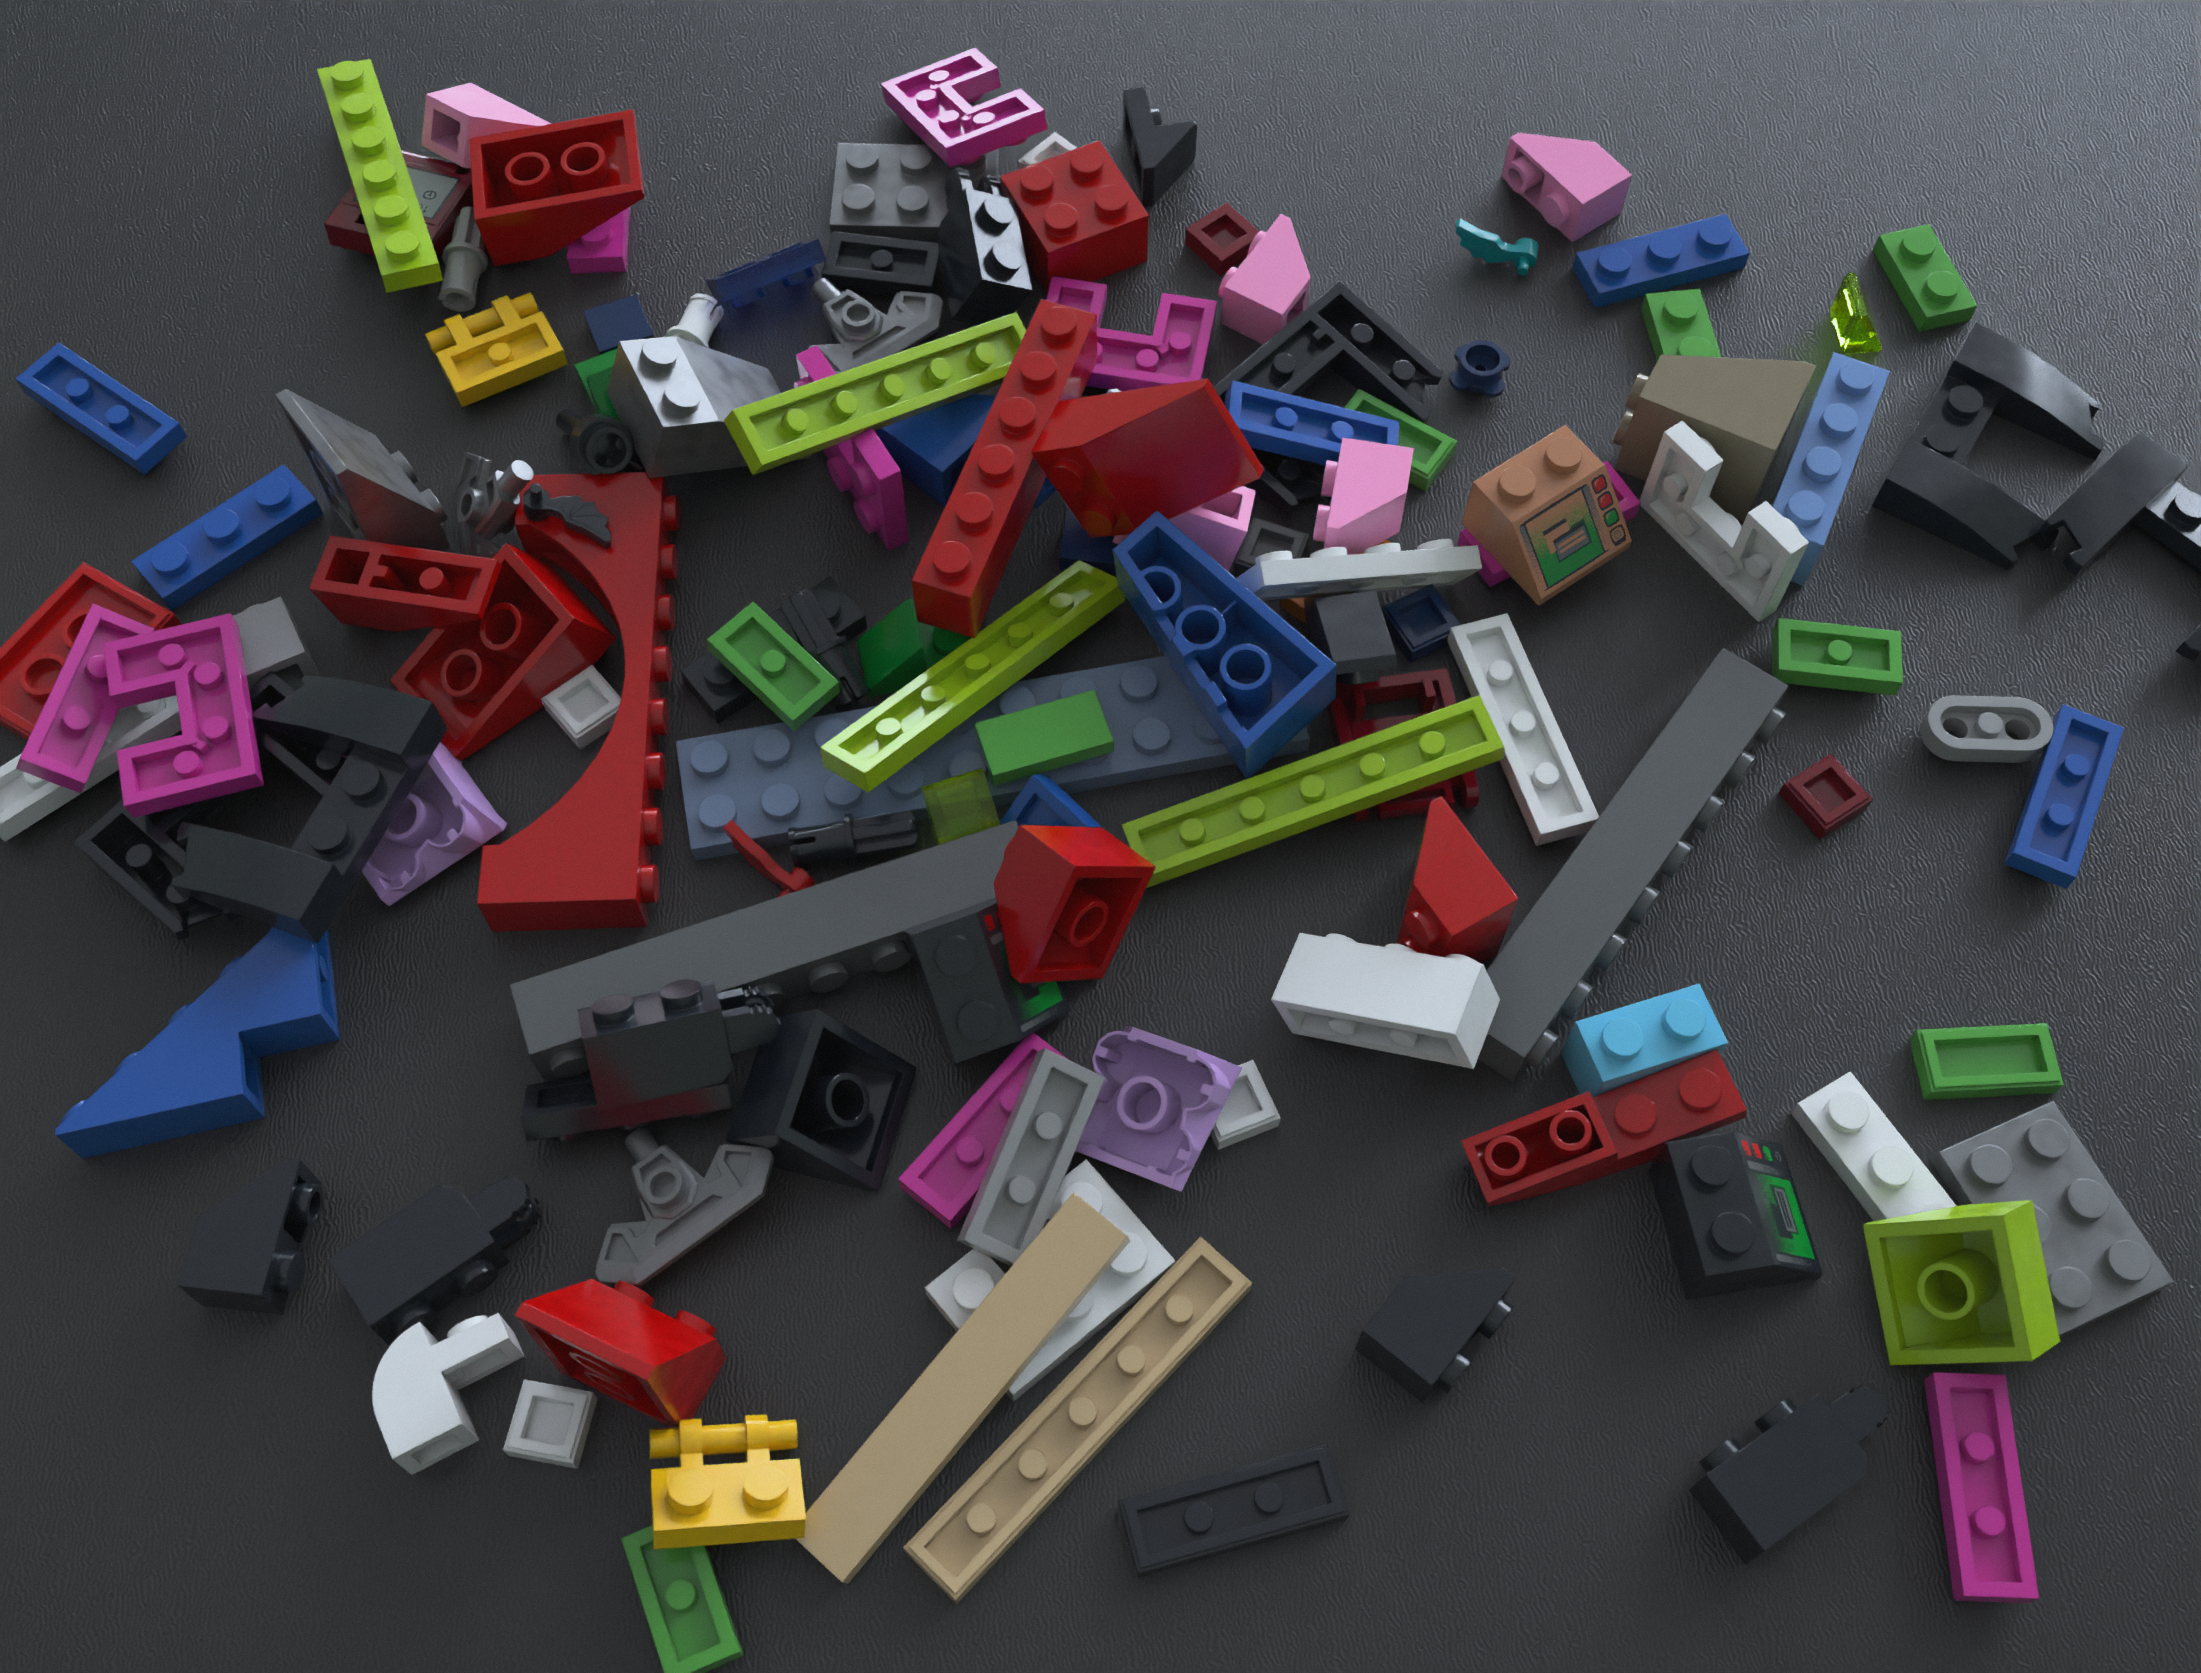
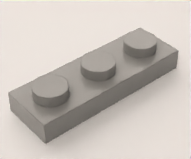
M1046 1048L1037 1051L957 1239L958 1242L1009 1266L1016 1262L1045 1225L1105 1077Z

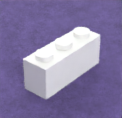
M1299 933L1271 998L1293 1034L1474 1069L1500 1002V998L1484 965L1468 956L1449 954L1446 957L1422 954L1407 946L1395 943L1387 944L1385 947L1357 943L1347 936L1335 933L1328 934L1326 937Z

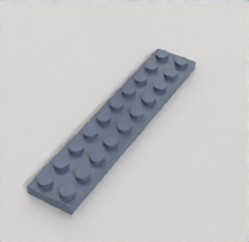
M1165 656L1018 681L869 793L825 768L820 747L876 706L811 717L796 731H793L787 724L782 722L676 741L690 847L695 861L740 853L723 830V827L730 820L734 821L762 849L793 844V842L788 840L789 828H802L844 821V815L849 813L853 815V819L909 811L913 813L916 821L1013 804L1031 776L993 786L975 735L974 723L1095 690L1112 734L1114 752L1039 773L1047 774L1067 794L1236 764V762ZM1304 727L1273 757L1308 751L1310 737L1307 727Z

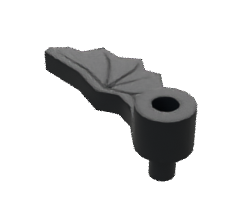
M538 483L532 484L530 489L526 490L523 494V512L529 520L539 522L547 519L548 516L562 519L566 528L585 534L605 548L611 547V534L607 529L608 517L597 511L595 502H583L579 496H560L550 499L549 493L542 489V486Z

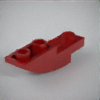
M1718 1049L1595 1097H1592L1590 1091H1587L1461 1140V1143L1487 1205L1493 1206L1569 1188L1655 1160L1666 1142L1694 1138L1746 1118L1747 1109Z

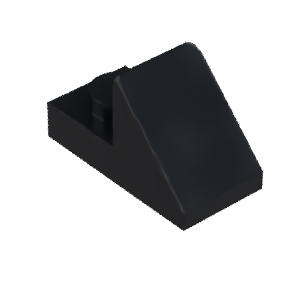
M1145 87L1123 89V132L1141 204L1143 207L1154 206L1194 162L1196 157L1197 123L1196 121L1162 125L1159 109H1150Z

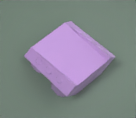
M439 742L362 870L380 899L388 906H391L504 831L507 822L497 814L462 766L463 762L455 758L441 742Z
M1126 1026L1124 1031L1107 1033L1098 1041L1092 1057L1095 1072L1105 1077V1080L1075 1151L1182 1192L1243 1067L1135 1027Z

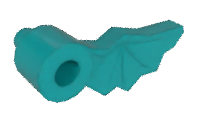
M1462 219L1456 221V234L1461 238L1459 246L1468 249L1473 258H1483L1487 263H1501L1512 260L1513 264L1517 267V274L1522 276L1528 273V269L1535 266L1539 245L1534 239L1521 238L1517 240L1515 245L1502 242L1497 234L1481 230Z

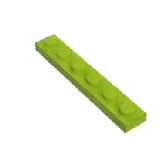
M371 59L356 62L343 61L331 67L317 69L386 293L443 281L439 262Z
M1017 312L733 409L724 419V422L752 475L851 440V437L871 428L875 431L1001 385L1026 333V329Z
M1078 560L977 633L975 638H970L822 745L820 751L823 766L869 793L1126 601L1125 595L1118 586L1117 578Z
M1478 695L1121 825L1129 847L1156 866L1146 887L1149 888L1504 759L1505 747L1481 696Z

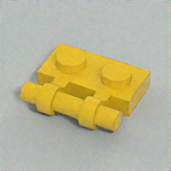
M531 292L511 300L507 295L491 301L492 307L466 318H462L460 314L445 319V326L425 333L428 344L433 354L437 356L440 366L461 407L568 365L561 344L543 312H539Z
M767 1414L745 1415L744 1423L702 1426L701 1418L679 1420V1427L649 1429L650 1459L679 1457V1467L651 1469L653 1550L804 1538L806 1516L800 1459L770 1461L769 1451L797 1449L796 1419L768 1421ZM745 1453V1463L703 1465V1455Z

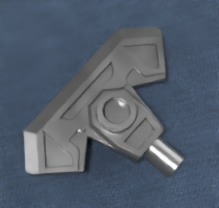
M827 278L818 280L811 290L812 295L823 305V318L838 344L817 345L836 374L910 349L938 332L940 328L943 300L935 294L900 291V293L895 294L887 315H885L851 290L841 293Z
M464 452L454 488L461 554L492 559L500 550L491 540L498 533L509 534L515 526L516 509L520 504L519 493L534 476L532 468L526 462L515 460L505 472L497 470L489 476L492 465L491 460Z
M640 1128L633 1131L626 1138L625 1145L637 1163L632 1166L631 1173L646 1221L615 1223L608 1227L596 1265L595 1275L602 1284L616 1285L617 1281L621 1280L636 1287H641L765 1196L775 1159L768 1148L731 1144L720 1145L705 1178H703L667 1145L659 1147L649 1129Z

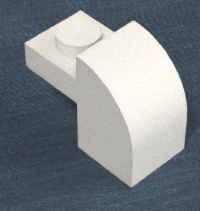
M499 1313L489 1318L484 1315L468 1318L452 1327L447 1333L448 1338L441 1342H438L423 1324L418 1322L404 1331L383 1355L373 1382L372 1402L374 1413L392 1459L411 1475L479 1441L459 1390L525 1357L514 1331Z

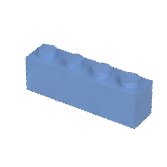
M1836 352L1833 353L1814 395L1771 504L1779 514L1791 520L1797 526L1801 535L1809 541L1790 581L1801 586L1805 585L1825 544L1890 373L1888 370Z

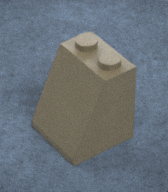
M1660 355L1649 377L1639 373L1627 398L1625 407L1634 410V413L1626 411L1615 434L1613 443L1622 446L1615 470L1646 482L1664 432L1680 421H1684L1699 437L1710 442L1716 453L1724 460L1709 497L1722 510L1744 522L1784 441L1816 365L1806 361Z

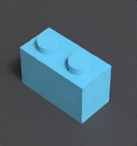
M1696 984L1576 1021L1562 1048L1561 1054L1579 1094L1590 1091L1591 1096L1595 1097L1718 1049L1721 1055L1728 1041L1700 984Z

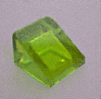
M1847 273L1829 310L1840 350H1842L1843 354L1881 351V340L1867 297L1856 273Z
M982 768L921 787L937 845L1001 825Z

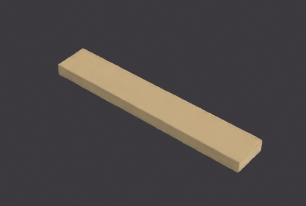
M1073 1192L805 1513L804 1538L795 1539L842 1583L849 1584L1130 1242L1128 1236Z
M1200 1237L903 1547L905 1553L958 1604L1251 1290L1252 1282Z

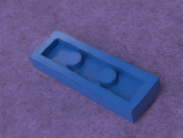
M1722 214L1576 253L1572 268L1594 308L1743 269L1750 252L1728 216Z
M59 342L16 378V381L26 395L144 475L187 438L179 422Z
M1233 380L1225 395V406L1251 448L1326 465L1327 460L1338 462L1342 438L1398 446L1399 421Z
M283 464L131 562L140 576L172 612L319 517L323 512L313 495Z
M2063 704L2053 718L2052 738L2042 750L2004 864L2067 889L2077 877L2124 727Z

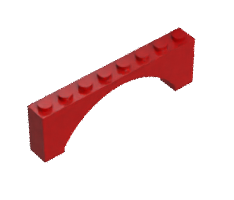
M647 472L600 473L598 475L591 473L534 475L519 493L520 504L516 509L515 527L526 553L536 558H543L567 573L588 590L606 610L622 636L625 678L621 702L613 726L598 755L581 778L553 807L528 827L500 845H483L477 905L492 932L647 927L648 903L658 902L660 888L658 867L656 864L651 865L652 846H661L663 838L662 814L660 808H654L655 790H664L666 784L665 757L663 752H658V736H667L669 731L668 703L666 698H661L662 683H670L672 679L671 650L669 646H664L665 631H673L675 628L674 599L672 594H667L668 580H677L678 577L677 549L675 544H670L671 531H680V501L678 495H669L664 476L649 478ZM538 483L542 486V489L549 493L550 499L560 496H579L583 502H595L597 511L608 517L607 529L611 534V547L605 548L585 534L566 528L562 519L548 516L547 519L539 522L529 520L523 512V494L526 490L530 489L532 484Z

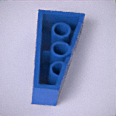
M1159 511L1154 512L1113 549L1118 586L1246 779L1251 778L1336 699L1337 665Z

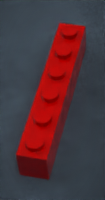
M1043 299L1040 300L911 580L918 622L972 638L976 637L1046 478L1045 472L1035 460L1031 451L1057 403L1062 400L1081 398L1097 362V314Z

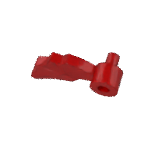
M730 820L723 827L726 835L732 840L733 846L744 856L746 861L755 867L762 876L781 885L783 891L777 897L816 885L812 877L800 867H795L790 873L781 868L734 821Z

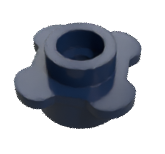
M1476 340L1456 349L1454 357L1458 362L1457 368L1449 376V383L1454 389L1484 393L1487 397H1497L1504 392L1505 382L1502 380V375L1504 371L1509 369L1511 361L1509 356L1498 345L1486 340Z

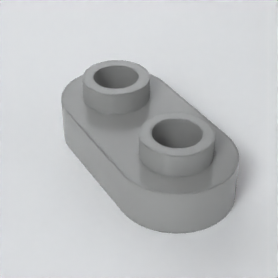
M1951 695L1940 698L1931 706L1922 720L1920 734L1925 746L1933 754L1945 760L2024 763L2035 759L2048 744L2053 735V723L2047 711L2030 699L2022 697ZM1946 730L1955 733L1957 737L1950 735ZM2006 732L2015 734L2020 740L2010 738Z

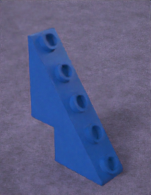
M973 394L875 430V432L900 468L901 475L945 507L996 396ZM1047 475L1033 505L1036 509L1057 490Z
M271 927L269 933L244 956L237 957L228 963L222 970L219 979L193 1003L186 1004L178 1009L170 1018L167 1027L141 1051L127 1056L118 1065L114 1075L91 1097L70 1108L62 1118L60 1125L55 1129V1135L84 1159L265 1118L260 1057L340 1040L328 928L317 944Z

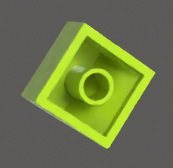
M2032 1200L1959 1205L1863 1224L1890 1365L2033 1361L2060 1342Z

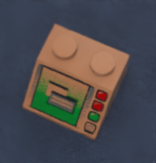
M1566 425L1473 481L1462 520V525L1538 606L1630 548L1632 542L1606 466Z

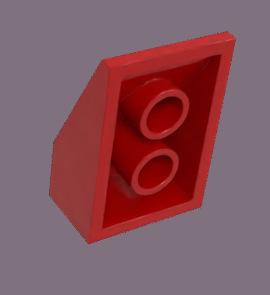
M633 109L469 138L474 218L494 266L549 257L645 198L636 117Z
M1208 378L1059 401L1031 451L1035 460L1090 538L1131 534L1156 511H1159L1169 520L1259 479L1264 471L1260 461Z
M505 543L492 558L498 559L502 567L483 620L435 626L390 679L399 692L433 702L448 728L441 742L455 758L460 760L466 759L544 707L541 698L589 666L594 665L617 639L548 563L508 543Z
M589 1279L523 1301L515 1313V1317L561 1374L670 1428L679 1427V1420L693 1419L726 1360V1356L717 1339L713 1338L716 1329L711 1324L683 1310H679L676 1317L672 1318L652 1308L655 1300L649 1294L621 1280H618L612 1289L594 1279Z

